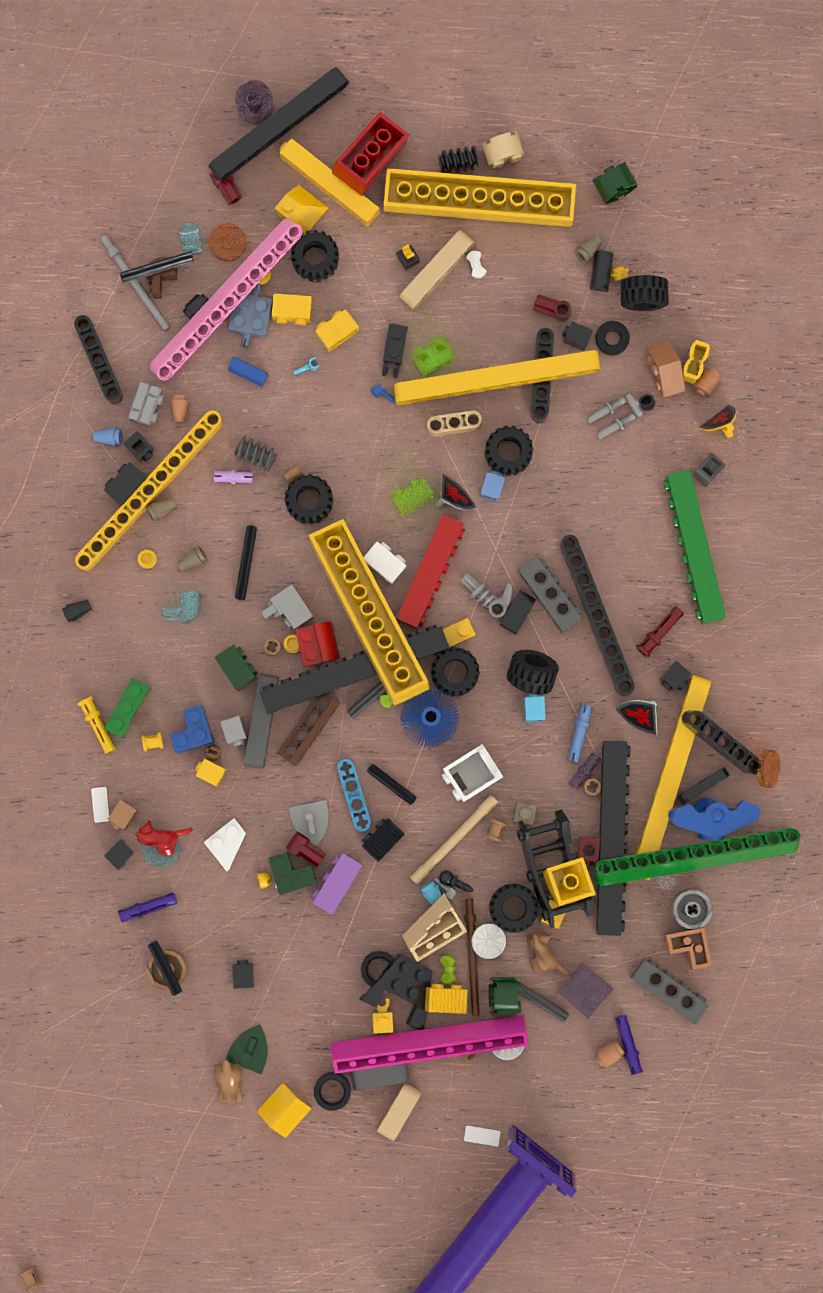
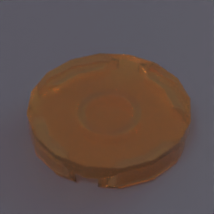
M231 223L220 224L210 233L208 240L209 248L219 260L226 262L234 261L244 253L246 237L237 225Z
M765 750L758 761L761 767L757 770V778L762 787L773 788L780 773V757L775 750Z

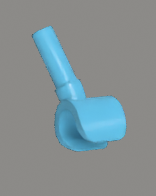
M311 358L307 365L294 370V374L297 375L307 370H318L320 365L315 367L311 365L317 358Z

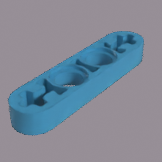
M343 759L337 766L354 827L358 831L364 832L371 826L370 816L355 765L351 760ZM344 762L348 765L351 764L352 768L349 769L350 775L354 773L355 777L343 780L346 772L344 770L341 771L340 767H343ZM351 780L357 783V789L353 792L346 789V783ZM360 799L363 805L360 810L352 808L351 803L353 800ZM365 810L366 814H362V817L368 821V824L365 825L366 828L362 829L361 826H357L359 817H354V813H360Z

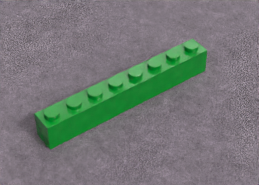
M690 469L667 474L666 480L663 481L665 491H669L670 498L668 499L670 510H673L675 517H672L673 525L679 531L677 541L679 547L682 546L684 554H681L683 564L687 565L688 568L686 578L688 584L691 583L692 585L691 598L697 605L695 610L697 621L700 620L702 625L723 620L726 618Z

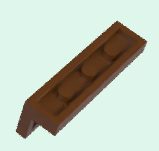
M327 694L316 697L277 754L294 766H297L340 705V702ZM323 696L330 703L326 709L319 710L318 701ZM317 713L318 721L316 724L308 726L307 717L309 714ZM306 729L307 736L304 741L297 742V731ZM295 745L296 752L292 758L283 753L287 746Z

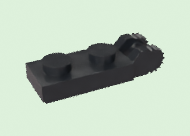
M389 323L383 356L382 376H386L388 373V363L395 364L393 378H398L408 326Z

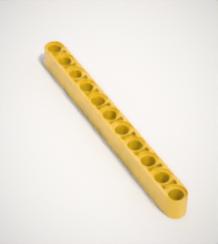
M592 350L394 384L393 388L396 404L404 405L591 374L601 371L598 351Z
M208 411L77 554L75 563L81 570H91L143 514L146 507L154 502L221 428L223 421L217 411ZM211 417H217L218 422L211 425L208 423ZM198 431H205L204 438H196ZM185 445H192L193 449L191 452H183ZM179 459L180 463L177 467L170 466L171 460ZM160 473H166L167 478L164 481L157 479ZM150 486L153 487V494L146 495L145 489ZM134 501H141L139 509H132ZM128 515L126 523H119L120 516ZM115 529L113 537H106L107 530ZM96 543H102V549L99 552H94L93 546ZM83 557H89L90 561L87 566H81L80 564Z
M692 675L636 854L660 850L669 821L668 812L673 808L695 737V733L682 723V715L688 710L703 711L711 680ZM694 714L691 716L692 724L696 721Z

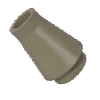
M594 235L579 245L575 251L577 258L582 262L590 261L598 247L602 244L601 238Z
M170 497L150 503V506L146 507L153 521L156 519L159 521L168 512L176 508V505Z
M198 547L193 548L177 563L184 572L204 564L207 557L204 551Z

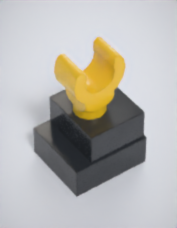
M409 244L396 252V256L405 271L420 263L413 246Z

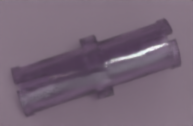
M591 753L585 763L578 767V771L568 782L569 785L578 790L587 777H591V772L601 762V759L594 753Z

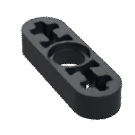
M723 767L677 797L682 804H685L727 778L729 773Z

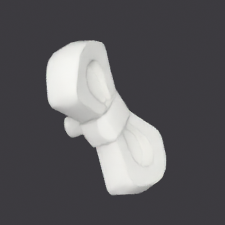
M471 251L466 257L471 263V275L474 278L480 279L487 273V270L481 266L480 258L482 254L478 251Z

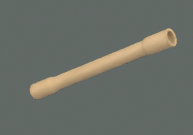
M490 795L410 878L418 885L445 855L499 802Z

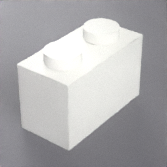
M376 542L363 558L370 568L393 585L407 568V565L404 564L406 561L398 554L394 556L390 552L391 548L384 542L381 544Z

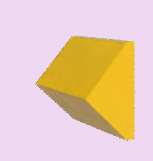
M283 1082L257 1112L270 1128L286 1138L312 1108Z

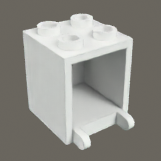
M483 744L442 770L444 773L441 775L447 785L451 783L454 790L452 793L456 800H461L462 802H465L503 778V775ZM456 772L467 787L464 791H461L452 777Z

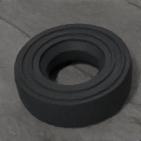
M608 321L598 328L595 341L599 350L604 354L618 355L627 348L630 335L628 329L622 323ZM608 332H617L620 336L619 343L616 345L608 344L605 340V335Z

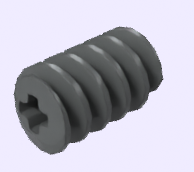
M245 435L239 441L234 454L235 456L238 453L239 460L245 456L246 463L252 459L253 466L259 462L260 469L266 465L267 472L271 470L277 453L274 454L273 447L267 451L266 444L260 448L259 441L253 445V439L251 438L246 442Z

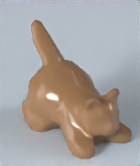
M537 932L533 933L532 936H527L528 946L534 952V957L530 963L531 968L535 972L542 973L557 969L563 975H571L569 971L557 962L555 955L548 946L552 934L547 935Z
M225 1059L222 1065L220 1064L215 1067V1078L220 1085L218 1099L220 1103L225 1102L227 1105H233L235 1101L241 1102L243 1100L239 1086L243 1068L238 1063L230 1066L228 1060Z

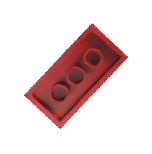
M379 112L336 160L332 174L362 196L405 147L410 134Z

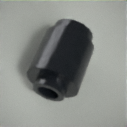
M196 294L184 306L183 313L191 319L209 299L204 294L201 296Z

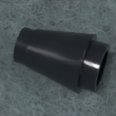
M88 599L67 604L65 608H62L68 623L71 621L75 622L92 610Z

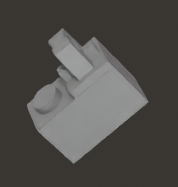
M293 585L272 597L267 603L269 607L261 612L265 620L273 615L276 618L285 615L284 622L289 629L293 627L294 630L314 619Z

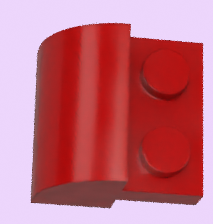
M322 622L295 629L303 667L340 659L332 622Z

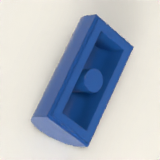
M232 357L228 366V371L261 387L264 386L269 376L267 372L236 357Z

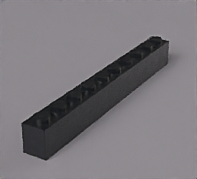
M432 625L425 628L426 632L419 634L416 631L407 635L408 638L406 640L417 660L450 648L442 626ZM360 651L353 654L354 658L346 660V657L335 661V665L329 667L328 664L317 667L318 671L310 673L308 670L298 674L299 678L294 680L289 677L281 680L280 685L274 686L273 683L262 687L263 691H260V695L267 714H271L378 674L367 653Z
M602 741L600 847L598 862L623 857L624 854H627V842H624V835L628 834V823H625V815H628L629 805L625 804V797L629 796V784H626V777L630 775V765H627V757H630V746H627V741ZM626 882L606 886L598 884L597 935L621 936V932L625 931V920H622V912H625L626 903L622 901V893H626Z

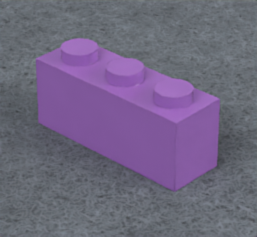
M344 853L341 856L337 854L332 863L335 867L331 873L329 871L326 872L322 879L324 885L321 889L317 888L311 897L315 899L313 904L331 915L334 914L363 866Z

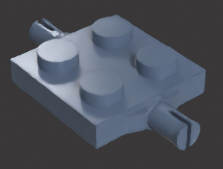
M261 284L256 285L253 288L252 294H248L231 314L228 329L243 335L241 344L243 347H249L250 337L267 336L273 299L264 298L259 295Z

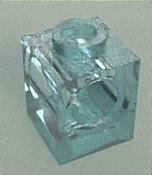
M187 223L183 227H179L183 252H202L198 224Z

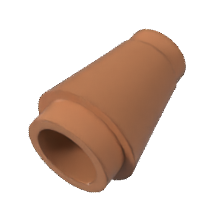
M172 395L170 404L173 422H185L189 401L187 400V395Z

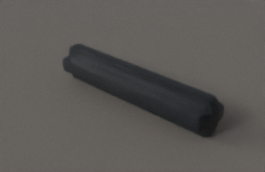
M370 765L367 772L408 804L412 805L417 797L376 765Z
M158 941L148 944V948L173 996L180 994L182 989Z

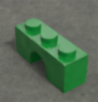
M131 678L104 729L121 738H125L133 723L135 713L140 705H143L151 687Z

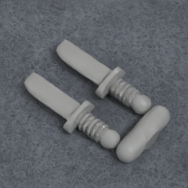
M627 393L625 398L621 397L610 404L608 401L605 402V407L588 417V422L591 424L608 413L613 415L615 413L613 410L625 404L626 401L634 414L631 413L629 416L627 415L622 418V420H619L618 417L615 418V423L598 433L597 437L599 440L618 429L623 431V426L635 420L636 417L643 415V411L632 393Z

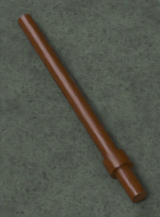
M465 899L466 915H464L465 923H467L472 1016H480L477 959L472 947L476 914H474L473 899Z

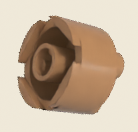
M162 950L180 985L188 973V964L185 957L176 950ZM152 956L147 966L148 979L154 986L169 990Z

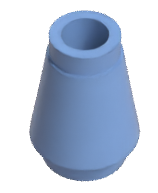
M114 427L94 431L93 439L94 442L117 446L122 444L123 433L121 429Z

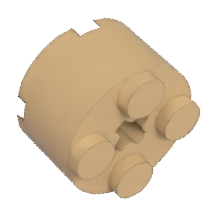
M514 131L512 136L510 132L491 138V143L487 145L486 142L481 144L488 166L492 167L493 170L504 167L503 164L509 161L511 164L521 161L522 155H524L517 131Z

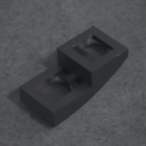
M520 590L500 626L517 634L536 599Z

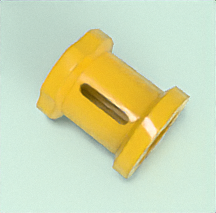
M161 732L149 736L141 735L144 752H147L148 749L164 748Z

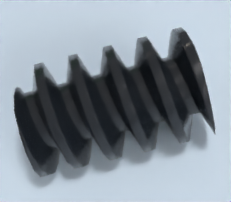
M475 146L471 147V151L464 147L463 153L460 148H457L456 154L452 149H449L448 155L445 150H442L441 156H439L441 173H444V170L447 169L449 174H451L452 168L458 173L460 167L465 172L468 165L472 171L475 164L479 168Z

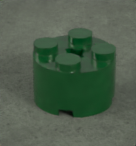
M626 162L617 165L616 168L614 165L606 168L604 175L597 176L592 180L606 205L618 201V198L622 195L624 197L627 196L638 185Z
M490 977V981L493 982L488 987L489 1006H493V1011H490L491 1016H516L517 1013H521V1002L518 1001V993H521V983L517 982L515 977Z

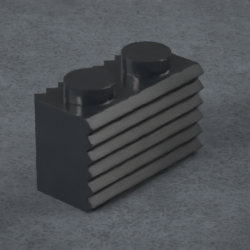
M382 818L375 826L377 830L373 834L369 832L361 840L364 842L362 847L377 862L405 835L389 818L386 821Z

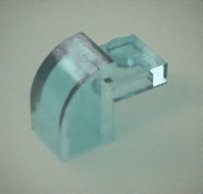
M199 591L179 592L180 607L161 608V616L166 618V621H176L178 617H181L182 624L192 622L197 618L201 610V595Z

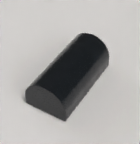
M608 251L595 252L589 290L609 291L613 253Z

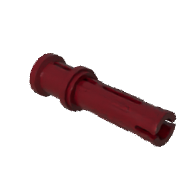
M675 606L653 632L647 633L644 641L635 648L643 656L649 658L652 650L661 644V639L684 615L683 611Z

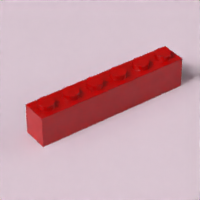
M444 514L442 515L396 621L414 629L423 626L427 617L424 613L427 608L431 609L434 598L431 597L434 591H439L442 581L439 579L442 573L446 575L450 566L447 561L450 556L454 557L458 548L455 546L457 539H462L466 530L463 529L464 523Z

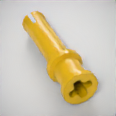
M91 696L78 702L77 705L81 707L85 715V721L90 722L104 753L107 754L115 750L116 747L107 730L104 729L105 726L99 717L101 712L97 710L93 702L94 698Z

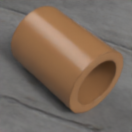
M294 465L282 475L289 484L293 482V479L300 478V475H303L297 465Z

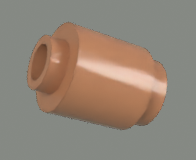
M708 368L695 383V392L701 397H709L720 382V374Z
M614 1041L613 1043L609 1042L596 1051L597 1056L595 1059L600 1067L605 1066L608 1068L620 1060L621 1056L625 1053L617 1041Z

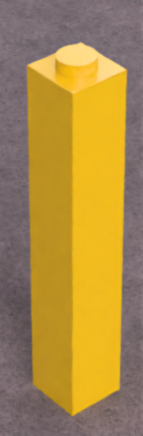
M292 138L282 144L279 153L283 161L365 226L369 227L380 213L378 206L332 174L330 168Z

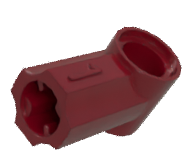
M213 172L209 174L217 189H220L229 205L235 204L243 198L233 181L232 175L221 182Z
M538 294L533 311L554 317L559 321H567L570 318L571 306L568 302L558 301ZM564 307L568 312L560 315L557 310Z
M296 831L286 846V849L297 857L301 856L316 868L327 854L298 831Z

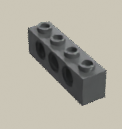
M535 557L518 569L517 572L559 631L563 633L582 619L580 617L582 613L576 605L572 606L569 601L571 598L566 590L562 591L559 588V581L556 576L549 574L546 562ZM535 575H544L545 582L537 583ZM548 589L556 592L554 599H549L546 596ZM565 605L567 613H558L557 606Z
M649 958L648 961L643 959L630 978L696 1025L709 1007L705 1003L707 999L699 993L696 995L692 994L689 991L691 987L681 981L679 984L674 981L675 976L667 970L663 973L658 969L659 964ZM653 973H657L660 977L656 984L650 982V976ZM668 985L675 986L674 994H666V987ZM685 996L691 998V1004L687 1007L682 1005V999Z

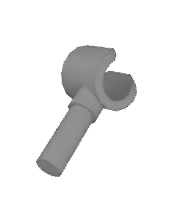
M436 877L434 882L446 890L445 895L448 899L454 900L457 894L456 890L441 884Z

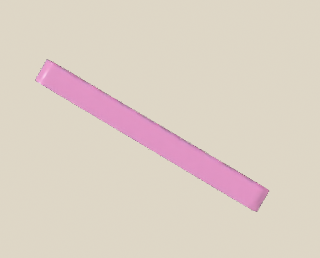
M289 218L282 220L153 359L150 364L152 373L160 380L165 381L171 378L298 241L303 232L301 226Z

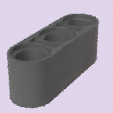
M407 1063L351 1071L354 1090L410 1081Z

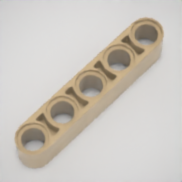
M459 230L404 289L399 297L415 310L469 252L475 242L462 230Z

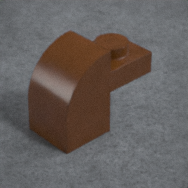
M159 257V258L154 259V260L151 261L150 263L156 262V261H159V260H162V259H165V258H169V257ZM177 267L145 276L147 280H152L149 281V293H152L154 298L162 299V280H177Z

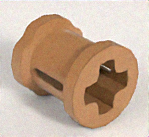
M491 819L492 825L486 838L502 843L501 838L508 824Z
M34 1266L18 1274L27 1287V1293L43 1284L42 1281L38 1280L34 1272Z

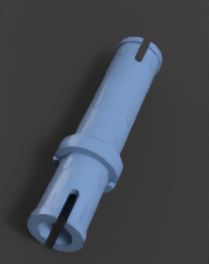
M580 704L578 719L574 723L576 727L567 758L569 761L579 763L586 730L590 725L588 721L592 706Z

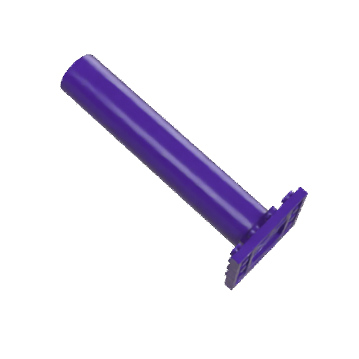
M513 1125L508 1131L509 1152L518 1159L413 1293H464L548 1185L551 1186L554 1183L557 1186L556 1189L564 1196L568 1194L572 1197L575 1194V1173Z

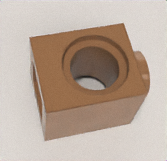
M120 800L108 818L111 821L110 825L118 831L121 828L126 830L139 810L124 800Z

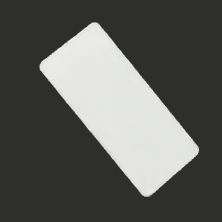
M92 788L94 822L109 821L107 788Z
M466 1126L464 1141L498 1146L501 1132Z

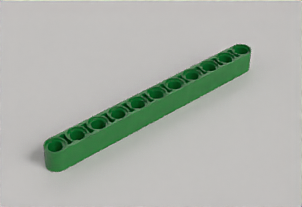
M787 828L601 860L596 864L594 878L597 884L606 886L792 854L798 849L801 835L798 830Z

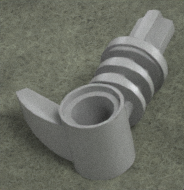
M469 573L461 578V582L472 592L470 597L472 599L477 597V602H482V607L486 606L488 608L491 618L500 619L504 616L511 600V584L508 583L503 596L497 598L494 594L492 596L489 594L490 590L486 591L484 589L486 586L484 583L480 585ZM499 605L503 611L501 614L496 615L492 612V607Z

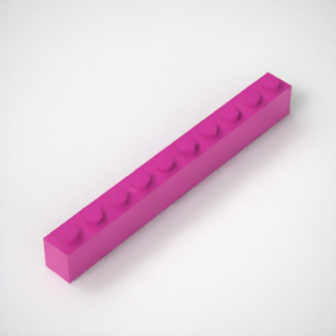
M524 1015L331 1043L334 1072L337 1074L528 1046V1037Z

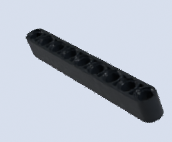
M337 67L331 69L217 156L208 167L221 182L225 181L345 89L349 84V80Z
M566 535L560 544L564 559L614 687L619 695L627 696L634 690L633 679L579 541L574 535ZM566 540L573 541L574 548L567 549L564 542ZM575 557L579 558L581 560V566H573L571 563V559ZM585 575L588 578V583L585 585L580 584L578 577ZM585 594H594L595 601L591 603L586 601ZM592 612H601L602 619H593ZM600 629H607L609 636L602 638L599 635ZM608 646L615 648L616 654L614 656H609L606 653ZM615 664H620L623 667L621 674H616L613 671ZM621 682H627L630 685L628 692H623L620 689Z

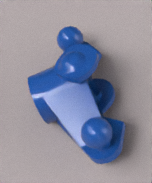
M708 797L699 799L694 808L688 803L680 808H672L668 812V818L671 822L679 827L697 832L698 838L702 840H722L725 838V835L756 821L760 816V809L755 804L742 800L736 808H728L722 802H716Z

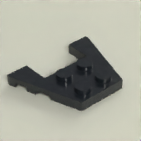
M398 954L384 969L380 978L370 985L371 988L365 994H362L359 1000L377 1008L384 990L414 1004L406 1024L417 1030H424L427 1013L425 1011L426 987L431 985L432 970L402 954Z

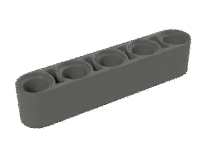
M259 674L244 766L264 769L273 713L267 714L260 691H263L262 687L272 683L274 686H277L279 676Z

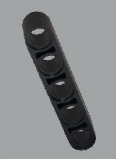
M80 315L75 319L74 325L105 398L111 404H118L123 399V393L90 318L86 315ZM82 322L89 323L86 329L79 328ZM95 339V345L87 346L88 340ZM97 356H102L103 361L101 363H94V359ZM105 373L111 374L110 379L107 381L101 379ZM112 390L118 391V395L115 398H110L109 393Z
M542 328L538 331L534 360L540 359L538 356L540 353H546L548 357H553L554 333L551 329ZM546 334L549 336L550 340L548 342H543L540 339V336ZM551 380L533 383L531 418L537 423L544 422L549 413ZM543 390L546 393V397L539 398L536 392ZM542 409L545 415L538 417L535 414V410Z
M688 710L683 713L682 723L739 770L746 774L755 775L761 772L763 768L762 761L705 714L695 710ZM693 714L696 717V721L694 724H692L691 722V716ZM707 726L710 727V733L708 736L705 733V729ZM721 738L725 740L723 747L720 746ZM735 750L739 751L737 759L734 756ZM752 761L753 768L750 770L749 763Z

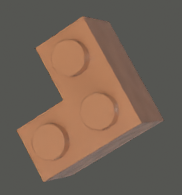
M669 340L647 347L648 355H646V361L648 366L652 367L653 374L656 376L657 380L654 381L657 392L660 391L665 398L686 391L681 361Z
M704 927L664 934L667 953L674 954L687 951L690 969L696 970L712 966Z

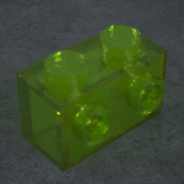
M437 336L428 342L429 345L424 348L420 346L412 351L411 360L422 378L455 359V354L444 336L441 338Z
M424 478L413 480L409 483L410 487L405 490L401 488L393 494L392 503L402 517L434 497V492Z

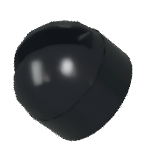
M646 394L640 398L639 404L643 410L651 411L655 407V399L652 395Z

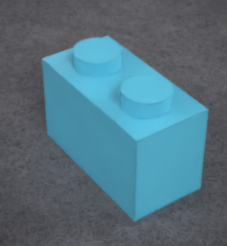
M528 694L523 699L524 723L543 722L546 720L544 696Z

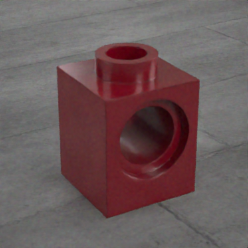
M579 836L577 859L583 857L587 865H593V861L598 862L600 838ZM587 845L592 846L594 850L590 857L585 856L583 852L584 847Z

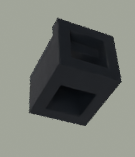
M138 431L123 443L139 462L143 460L147 462L154 455L152 453L154 448ZM140 446L144 447L142 452H138Z

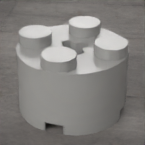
M689 889L679 892L674 897L670 912L675 922L680 926L688 929H697L709 922L712 916V906L709 898L704 893ZM695 905L693 908L695 912L688 913L689 909L687 907Z

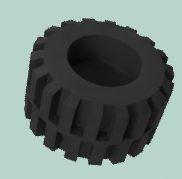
M313 230L314 233L306 231V235H302L291 249L293 267L298 275L301 274L303 279L308 278L311 282H313V279H317V282H321L322 278L326 280L328 275L332 276L334 270L338 267L339 252L337 244L324 231H321V233H318V230ZM321 248L326 252V258L322 263L312 265L304 260V255L309 249Z
M638 275L628 277L621 282V306L626 309L651 311L664 308L669 303L668 280L663 277Z
M506 425L501 429L500 427L497 428L495 432L490 434L486 442L485 458L493 471L496 470L499 473L506 474V476L511 474L515 476L528 467L533 456V443L529 439L528 433L525 434L523 429H517L516 426L508 427ZM512 441L519 446L520 455L513 461L504 460L498 454V446L502 442Z
M303 474L300 475V478H295L292 483H289L288 489L285 491V504L291 517H294L296 521H300L302 524L309 523L311 525L314 522H321L331 512L333 495L330 486H328L324 479L322 480L317 475L315 477L312 474H308V476ZM307 489L315 490L320 495L319 505L311 510L303 509L298 504L299 494Z
M456 647L447 648L440 652L434 659L431 669L432 681L436 688L442 691L443 694H449L452 697L463 696L469 693L475 687L480 673L479 664L475 656L473 657L471 652L463 648ZM451 661H459L466 667V677L460 683H451L444 676V668Z
M519 650L512 655L506 677L508 682L518 690L530 694H548L553 689L559 665L544 653L534 650Z
M506 884L498 888L492 895L489 903V912L494 923L500 929L510 933L527 930L528 927L533 925L538 916L539 907L536 897L532 891L520 884ZM512 896L519 897L525 904L524 914L515 920L507 918L502 911L504 901Z

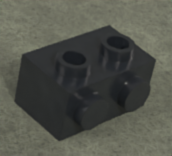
M130 462L127 465L123 464L118 470L119 474L114 479L110 478L105 484L106 488L104 491L120 506L147 479Z

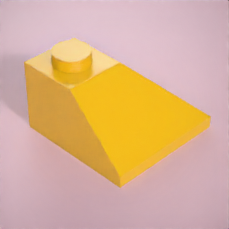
M298 185L282 198L275 207V213L282 220L289 218L300 225L303 231L302 235L304 236L306 231L312 230L329 208Z
M583 857L547 868L542 872L548 890L558 906L596 895Z

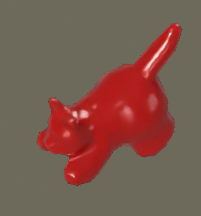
M148 820L147 824L141 827L139 832L135 833V836L138 837L137 841L145 846L153 845L158 853L163 856H169L174 853L178 837L189 834L193 828L177 831L155 830L152 827L151 821Z

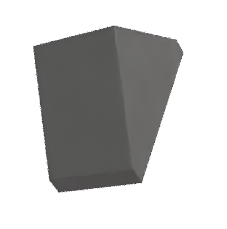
M710 453L692 476L707 487L723 469L725 464L714 454Z

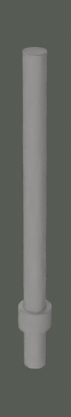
M107 235L101 237L100 240L107 248V253L111 259L116 261L122 271L129 270L130 268L121 257V252L117 246L112 244ZM137 279L129 281L165 332L170 329V326Z

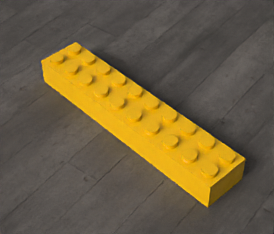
M387 168L384 212L572 227L576 184Z
M344 519L310 534V544L393 705H398L429 690V682Z

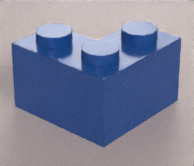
M199 705L183 710L188 729L170 734L175 753L180 754L214 743L204 707Z

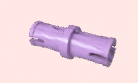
M236 469L231 471L214 470L215 476H222L214 477V483H253L252 478H245L253 477V471L240 472L236 471Z

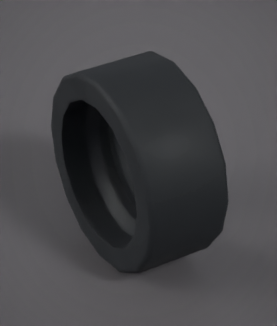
M375 951L367 955L363 960L361 975L369 986L376 981L368 974L369 963L376 958H382L390 964L394 958L389 953Z
M335 1072L322 1075L314 1087L316 1102L328 1111H336L343 1108L351 1096L349 1081L342 1074H335ZM336 1080L342 1084L344 1095L340 1101L329 1103L323 1099L321 1088L326 1081Z

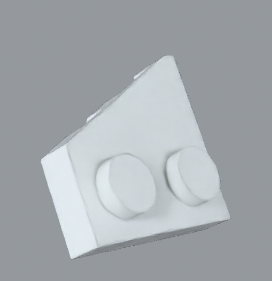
M233 818L204 842L226 871L230 870L246 832L236 819Z

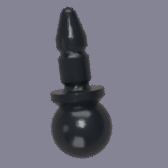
M445 870L440 873L439 881L445 886L450 885V888L455 886L463 889V891L473 892V888L469 884L458 880V876H454L451 871Z

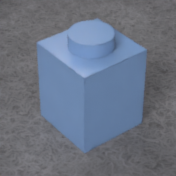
M496 471L487 472L480 497L496 502L499 501L505 481L502 473Z

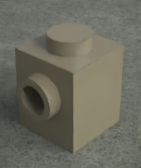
M517 802L513 822H517L516 826L519 827V821H523L526 828H528V825H533L537 806Z

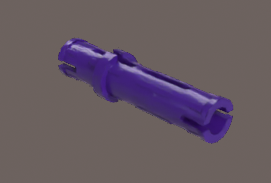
M174 892L144 903H135L132 907L119 910L118 914L121 922L136 917L141 918L147 913L175 905L177 900Z
M627 1015L616 1017V1024L625 1051L624 1058H627L631 1075L642 1073L643 1070L638 1057L639 1050H636Z

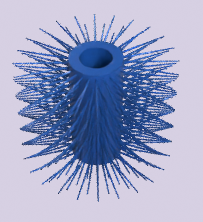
M430 688L429 693L427 690L420 696L416 695L414 702L410 705L411 700L408 699L405 702L406 707L401 710L403 713L400 714L403 715L400 718L403 719L401 721L407 722L401 726L410 724L403 727L402 730L408 727L411 728L406 731L414 727H421L420 734L422 733L418 744L423 737L421 746L425 739L424 747L427 746V741L428 746H430L429 743L431 741V747L434 746V743L436 747L440 743L443 744L446 738L449 740L451 738L449 734L455 732L454 729L458 726L457 723L459 722L457 719L460 718L455 717L460 713H457V715L452 714L458 710L451 711L456 709L457 706L448 709L454 706V704L445 708L450 704L448 703L440 710L438 709L440 703L438 700L442 691L437 698V690L434 698L435 688L432 691V697ZM432 714L434 722H428L425 715Z

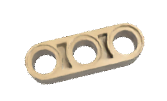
M477 411L434 416L427 422V431L432 436L475 431L480 428L482 417ZM470 417H476L478 419V423L476 425L469 424L468 419ZM453 419L457 420L460 424L456 428L449 425V422ZM434 422L439 423L441 426L437 431L432 430L430 427Z
M405 1082L376 1132L394 1141L422 1092Z

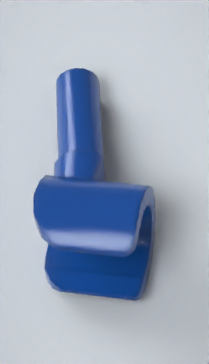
M376 385L371 389V393L376 398L382 394L385 398L395 403V398L389 395L381 385Z

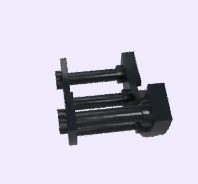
M563 810L555 811V820L553 822L527 829L523 821H519L517 836L522 843L528 869L526 876L528 882H532L542 909L543 920L548 921L552 928L555 927L554 916L580 909L584 910L587 917L595 915L592 896L552 909L547 900L552 895L549 890L543 891L539 878L544 877L542 872L547 868L536 870L533 856L558 849L562 851L564 858L561 864L576 860L575 854H571L569 844L572 843L570 825ZM551 830L558 832L559 839L556 842L531 849V836Z

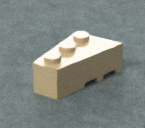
M443 894L402 937L418 962L463 935L467 930L446 895Z

